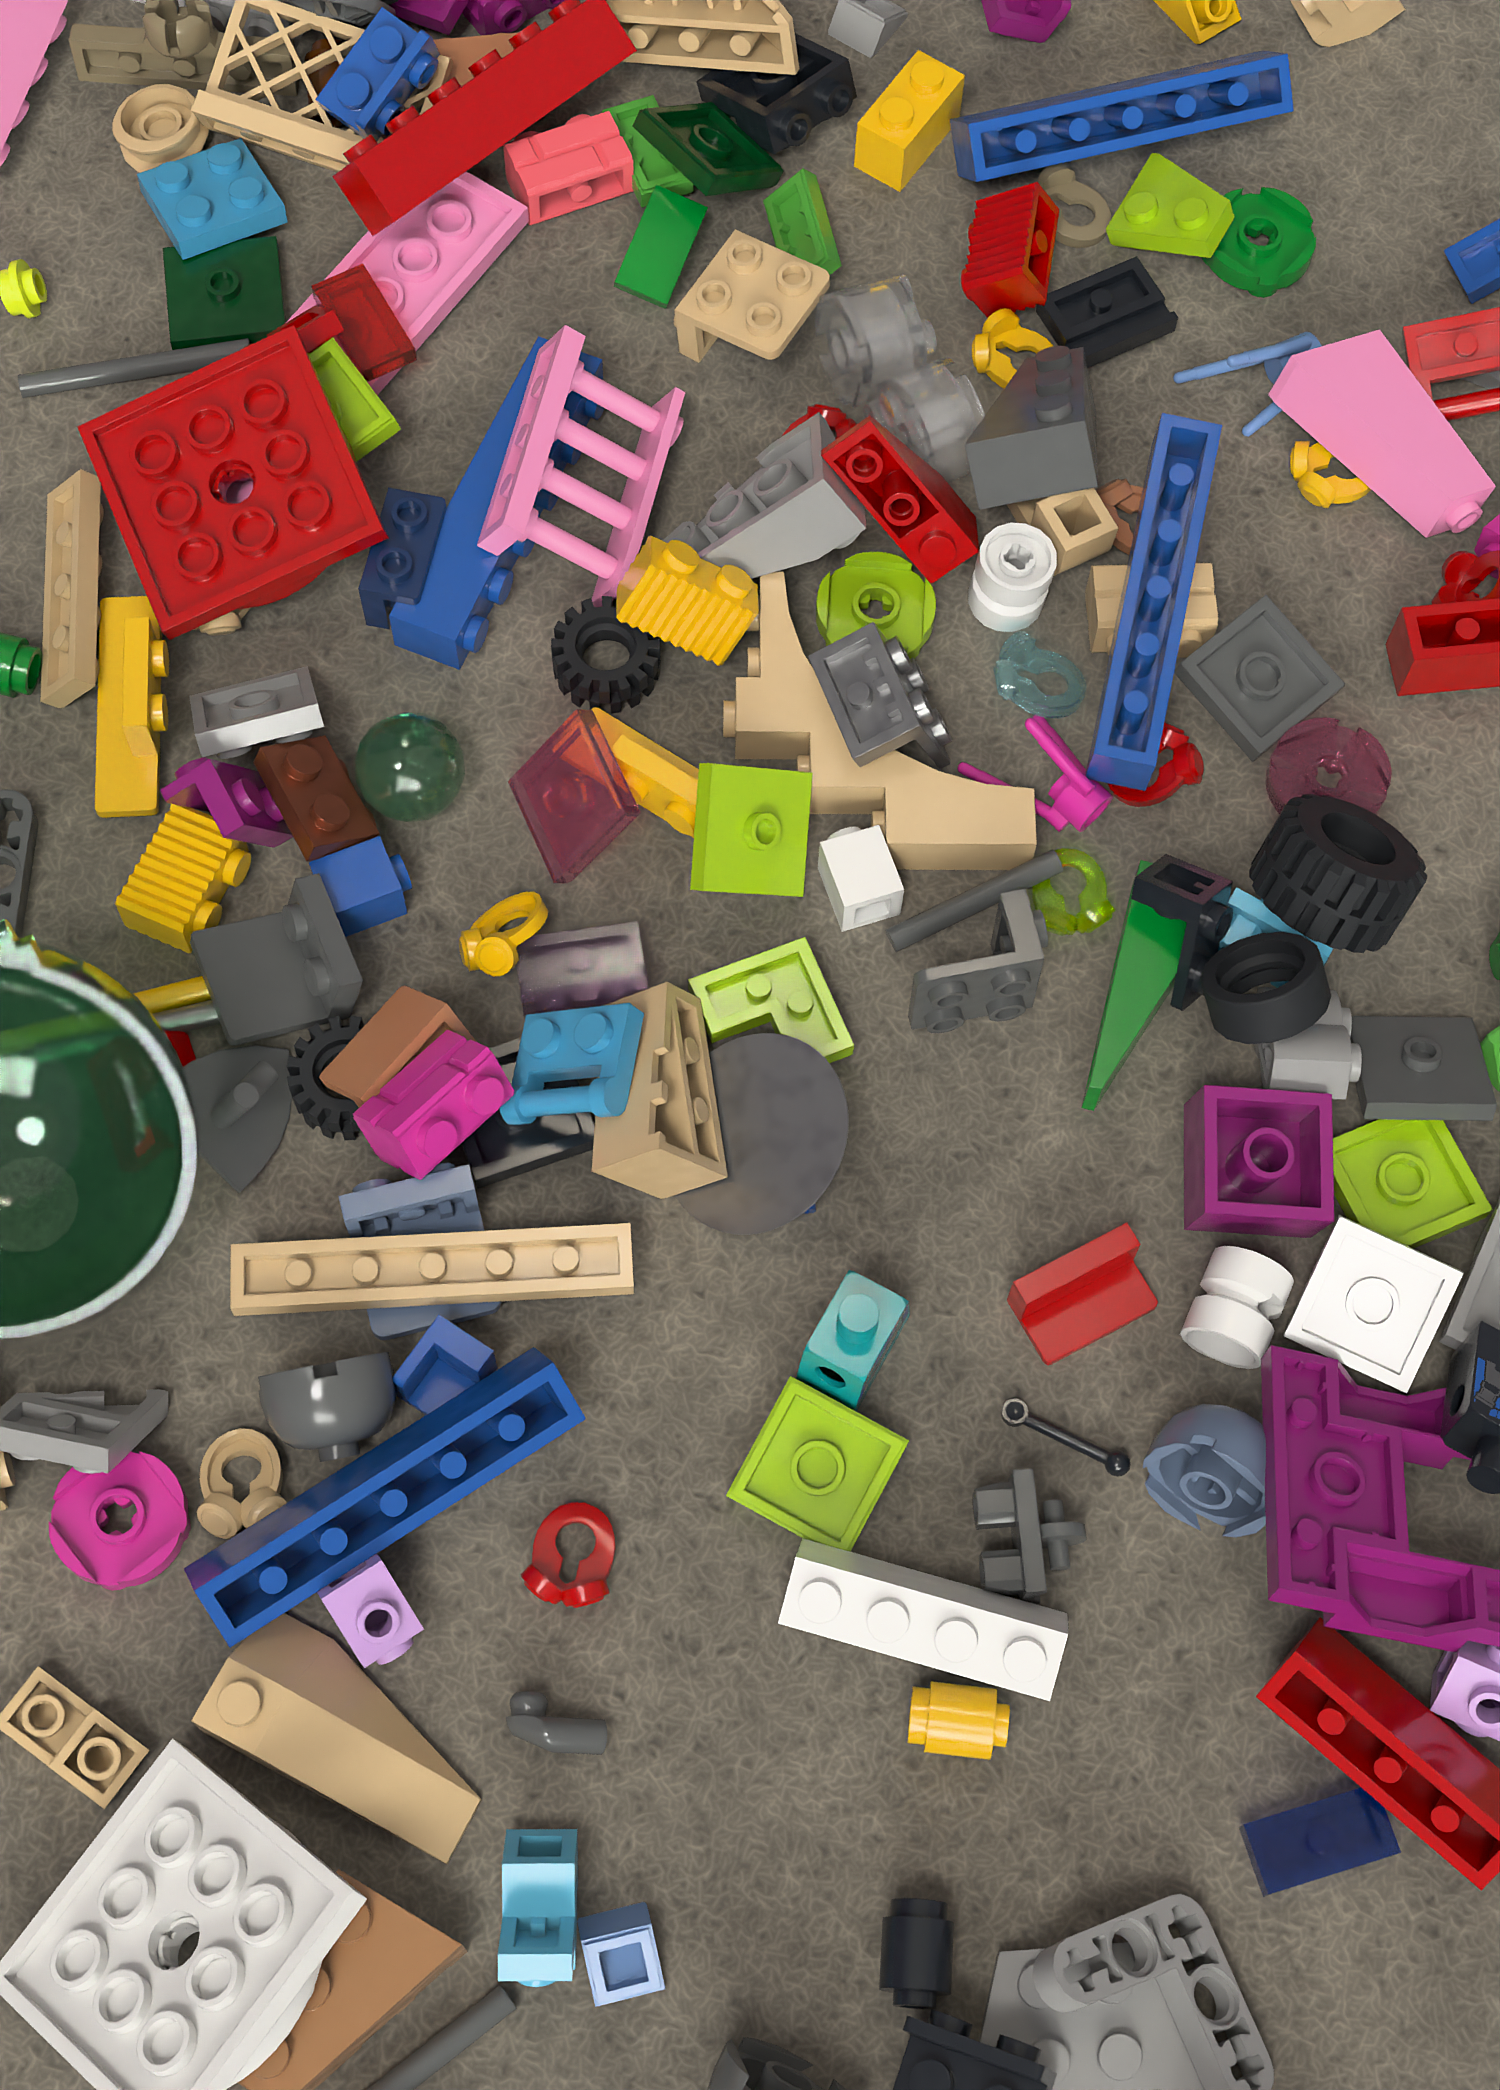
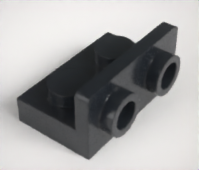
M932 2009L927 2022L910 2016L906 2018L903 2031L910 2034V2038L893 2090L1053 2089L1057 2073L1044 2065L1038 2064L1042 2051L1039 2048L999 2034L996 2047L989 2046L969 2038L972 2024Z

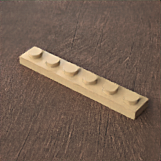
M631 1223L231 1244L230 1309L234 1316L634 1294Z

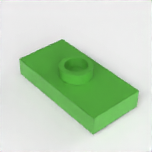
M654 95L602 110V113L610 111L619 129L620 136L623 137L632 154L634 166L632 189L641 208L647 206L656 184L681 196L693 192V183L632 127L640 109L659 107Z
M802 168L763 200L776 248L821 267L830 275L841 267L842 264L815 174Z

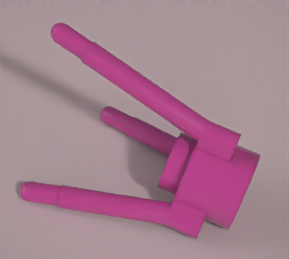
M1037 713L1033 718L1026 719L1025 727L1064 774L1048 792V795L1055 801L1053 807L1035 798V814L1047 820L1058 832H1061L1069 823L1076 830L1082 832L1104 812L1111 803L1113 795L1100 783L1090 780L1085 776L1086 769L1043 715ZM966 762L959 763L957 767L960 774L974 781L984 784L1011 786Z

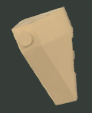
M285 1613L246 1637L230 1654L191 1720L204 1734L447 1865L482 1801L334 1639Z

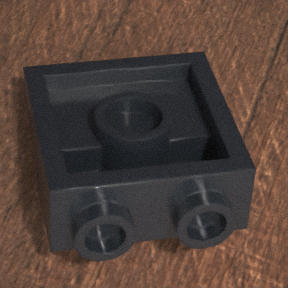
M796 33L795 40L799 70L796 75L713 69L696 81L702 101L706 103L713 102L721 111L734 117L737 125L762 149L774 155L790 146L802 145L808 139L812 128L832 117L845 115L850 109L853 100L857 98L849 59Z

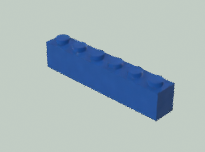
M1262 50L950 119L958 176L979 182L1293 112L1288 54Z
M539 336L447 506L419 604L409 605L396 602L389 614L395 646L458 670L463 665L469 651L477 653L481 649L488 632L489 620L486 619L494 603L502 605L505 602L512 587L514 574L511 570L519 556L526 558L535 542L526 539L524 542L517 540L499 556L477 546L538 350L548 341ZM581 352L578 360L584 363V370L603 380L602 359ZM574 391L567 395L564 409L569 411L568 418L585 427L590 418L598 420L605 409ZM557 439L552 443L548 457L554 460L553 467L563 472L567 463L571 465L577 463L582 452ZM543 488L537 492L533 505L538 510V517L543 509L551 511L558 500V496Z
M1166 413L1161 414L1151 445L1085 774L1090 780L1145 791L1156 767L1222 429L1220 424Z
M533 1347L184 1568V1571L194 1592L229 1647H232L586 1418L555 1364Z

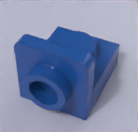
M1500 219L1443 250L1447 261L1471 304L1500 289Z

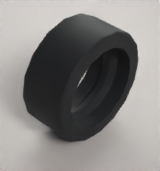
M1287 932L1260 933L1233 942L1219 950L1205 964L1200 977L1214 1030L1228 1040L1244 1044L1272 1043L1301 1033L1313 1026L1325 1014L1331 999V992L1318 946L1302 935ZM1289 981L1276 989L1262 993L1243 994L1253 987L1266 983Z

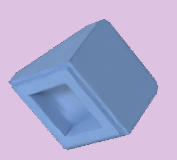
M645 1902L578 1919L580 1939L595 2007L665 1989L652 1924Z

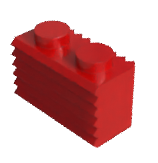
M1038 181L975 201L977 209L974 210L976 218L972 219L973 222L968 228V238L971 246H968L970 255L966 256L969 264H966V268L961 272V285L964 294L977 305L987 318L992 313L1004 308L1011 309L1015 313L1016 309L1025 311L1026 307L1035 308L1036 304L1044 306L1047 299L1060 209Z

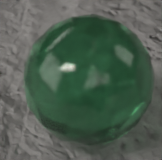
M404 712L392 714L375 723L359 743L354 760L356 783L365 800L378 812L395 821L415 822L429 820L445 811L460 792L465 777L464 753L454 734L443 723L424 713Z

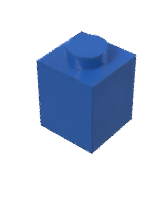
M380 836L309 862L312 875L319 873L345 937L408 914L403 892L412 889L408 872L400 854L388 857Z

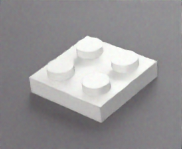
M1338 1215L1286 1325L1283 1336L1329 1358L1338 1359L1340 1363L1407 1393L1464 1273L1455 1267Z

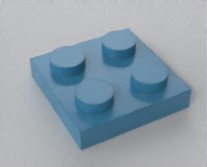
M241 138L217 144L210 149L176 161L165 162L158 167L137 174L141 193L182 260L288 223L284 203Z

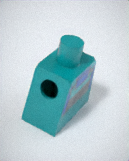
M849 1270L803 1351L796 1379L857 1412L910 1316L909 1301L874 1281ZM826 1367L835 1371L845 1382H838L829 1378L820 1368Z

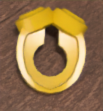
M1007 308L992 313L983 324L982 333L975 334V339L972 341V359L979 374L986 373L993 382L1002 388L1007 386L1017 370L1013 368L1010 357L998 352L996 349L1008 347L1015 352L1029 350L1037 354L1043 349L1053 347L1044 336L1021 327L1019 317L1011 309Z
M1295 441L1290 455L1291 474L1294 480L1298 481L1297 486L1302 495L1313 505L1329 508L1331 504L1349 503L1358 500L1371 491L1358 477L1342 479L1334 475L1323 478L1319 474L1314 473L1315 471L1328 468L1329 462L1334 456L1319 442L1309 447L1310 441Z
M522 892L510 896L487 910L473 923L469 930L461 931V937L459 938L460 955L463 965L468 968L469 972L482 970L487 975L495 977L502 976L515 967L519 961L516 947L539 931L548 917V909L540 895L536 892ZM528 917L521 925L504 932H498L507 922L516 918Z

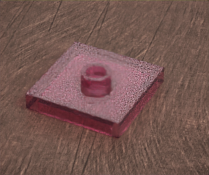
M576 709L508 781L553 883L572 882L641 814L593 710Z

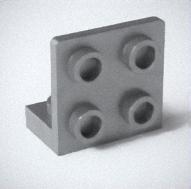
M872 622L808 656L851 757L859 767L913 740L920 744L939 769L951 764L943 746L952 741L950 733L936 708L932 710L924 695L925 692L929 691V687L914 658L909 659L897 636L887 640L877 625Z

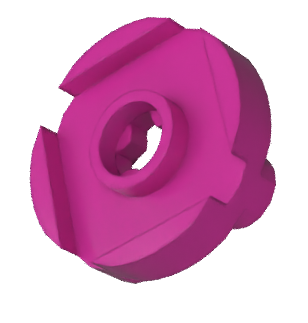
M140 1451V1454L130 1452L109 1473H82L72 1467L58 1483L53 1496L55 1504L51 1511V1522L49 1521V1537L56 1554L79 1578L112 1591L143 1584L161 1574L175 1560L191 1530L188 1515V1499L181 1483L161 1460ZM115 1502L123 1509L130 1507L132 1504L137 1509V1513L131 1518L133 1527L124 1534L118 1530L106 1534L102 1529L109 1521L105 1510Z

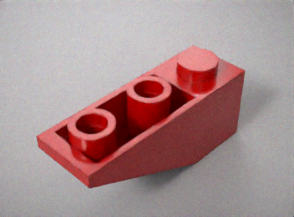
M869 415L821 450L823 459L930 584L979 552L976 516L941 474L872 416Z

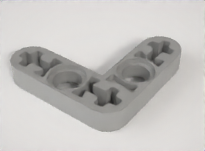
M1182 1894L1170 1895L1065 1938L1045 1948L1038 1954L1033 1967L1035 1987L1042 2000L1053 2010L1062 2013L1075 2012L1155 1977L1204 2090H1271L1274 2083V2069L1268 2051L1210 1921L1202 1907L1191 1897ZM1175 1923L1181 1937L1173 1939L1168 1925ZM1114 1934L1126 1939L1133 1949L1135 1966L1132 1972L1125 1970L1114 1957L1112 1951ZM1193 1959L1196 1968L1186 1972L1182 1963ZM1088 1960L1093 1974L1069 1983L1063 1969ZM1197 1982L1206 1986L1214 1997L1216 2003L1214 2020L1203 2015L1196 2005L1194 1988ZM1225 2031L1228 2039L1217 2043L1214 2035ZM1236 2063L1241 2069L1243 2076L1237 2081L1233 2077L1230 2068Z

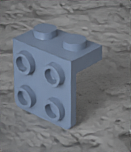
M440 1163L422 1180L411 1178L391 1183L388 1179L369 1180L355 1186L352 1190L353 1193L339 1196L343 1219L350 1238L484 1231L469 1164L456 1167L451 1163ZM501 1301L367 1309L374 1336L380 1340H390L428 1330L438 1315L454 1324L493 1314L499 1310Z

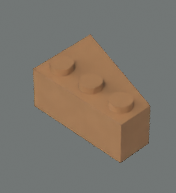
M338 1869L336 1873L365 1896L367 1900L323 1958L313 1994L288 2036L256 2070L237 2083L248 2090H315L390 2019L415 2000V1997L431 1982L467 1953V1949L461 1943Z

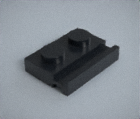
M1137 256L1048 293L1045 305L1037 304L1036 313L1058 346H1066L1069 349L1084 347L1087 368L1174 332L1178 320L1174 311L1169 312L1165 306L1164 295Z

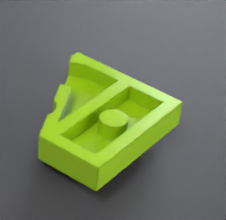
M1151 153L1106 227V232L1110 244L1118 247L1211 258L1235 217L1229 199L1161 154Z

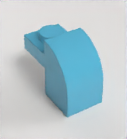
M506 1829L502 1859V1924L498 1947V1981H518L520 1984L530 1987L547 1986L555 1981H572L573 1970H575L577 1946V1829Z

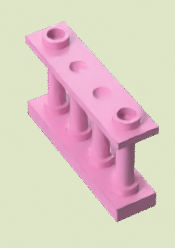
M564 325L538 350L477 546L499 556L517 540L524 542L526 539H529L598 575L592 602L594 607H602V596H612V601L617 598L619 581L623 580L625 572L629 570L631 563L634 562L636 555L639 554L669 448L675 443L683 427L684 420L679 416L685 392L675 387L650 407L584 370V363L578 359L586 336ZM574 391L641 428L642 431L635 454L568 418L569 411L564 409L567 395ZM558 439L627 476L621 502L553 467L554 460L548 457L552 443ZM543 488L612 525L613 529L606 552L539 518L538 510L533 507L537 492Z

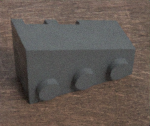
M1053 346L1041 350L1035 357L1026 358L964 444L979 510L1098 487L1096 409L1084 347L1069 349L1066 346Z

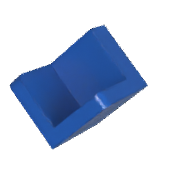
M438 1315L393 1376L396 1395L424 1415H427L495 1372L498 1367L494 1350Z

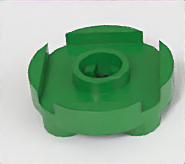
M1261 187L1260 194L1249 193L1242 195L1243 188L1233 190L1223 196L1230 200L1235 218L1212 257L1201 258L1224 282L1236 288L1247 290L1256 297L1265 298L1272 296L1278 289L1286 288L1298 281L1307 271L1316 248V237L1314 238L1311 229L1313 219L1308 209L1299 200L1284 191ZM1262 233L1268 236L1269 239L1267 245L1260 246L1251 243L1246 235L1248 234L1256 238Z

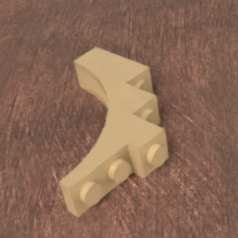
M773 572L760 576L759 613L747 629V631H759V647H748L747 677H736L735 701L723 700V737H735V759H797L796 771L813 773L810 814H871L870 827L880 826L896 869L1011 870L1033 859L1037 845L1034 788L984 784L938 771L896 750L862 767L855 763L815 671L801 648L789 614L784 572Z

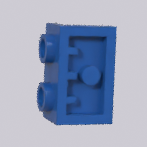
M381 7L315 100L322 109L363 139L372 134L377 142L382 134L385 136L391 134L385 124L405 111L403 105L415 88L422 89L430 82L438 67L437 58L440 55L432 36L424 30H420L417 33L385 8Z

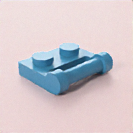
M630 1003L526 1014L511 1085L514 1089V1095L500 1107L503 1120L510 1125H523L532 1123L539 1116L593 1112L595 1116L600 1118L621 1115L625 1111L628 1102L644 1013ZM599 1077L594 1079L589 1086L543 1090L544 1082Z

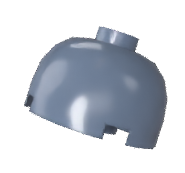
M1200 1404L1186 1408L1174 1415L1153 1439L1144 1458L1143 1468L1147 1467L1149 1472L1145 1482L1149 1495L1165 1512L1200 1531L1196 1513L1219 1525L1226 1526L1222 1536L1236 1538L1257 1533L1266 1525V1438L1263 1425L1246 1412L1224 1405Z

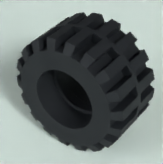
M1303 794L1301 798L1294 797L1288 801L1253 859L1252 866L1249 869V877L1253 881L1252 887L1255 893L1264 900L1263 904L1272 913L1276 914L1281 921L1316 942L1318 941L1338 950L1346 949L1353 953H1364L1365 950L1374 952L1381 949L1383 945H1386L1427 880V874L1424 872L1426 866L1423 859L1417 854L1418 851L1391 824L1371 811L1348 801L1314 794Z

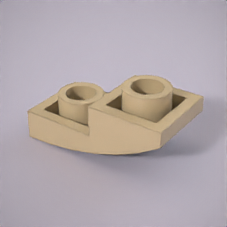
M39 1666L0 1713V1730L103 1809L107 1807L149 1752V1749Z

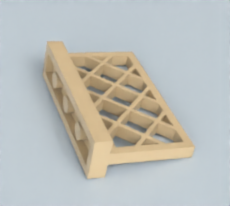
M235 0L206 90H198L191 111L201 124L209 128V130L236 139L241 138L245 142L339 172L349 164L343 153L362 141L363 138L351 129L344 131L332 126L326 111L315 100L318 95L308 75L336 60L341 64L344 60L343 57L348 55L365 30L328 17L316 16V13L308 12L277 0ZM250 9L271 15L279 32L250 46L243 33ZM281 19L293 22L294 24L285 28ZM310 29L323 32L332 49L302 64L291 39ZM333 36L347 41L337 45ZM240 41L243 50L235 54ZM285 43L296 67L267 82L256 57ZM443 55L438 56V67L432 77L429 88L408 98L403 105L405 110L413 105L415 108L423 105L420 112L421 115L433 106L427 96L448 81L453 66L451 58ZM250 61L261 85L240 96L224 91L223 88L229 71ZM302 78L314 103L294 113L281 110L273 93ZM267 96L271 106L257 101ZM320 114L324 124L309 118ZM382 136L377 141L378 144L383 141Z

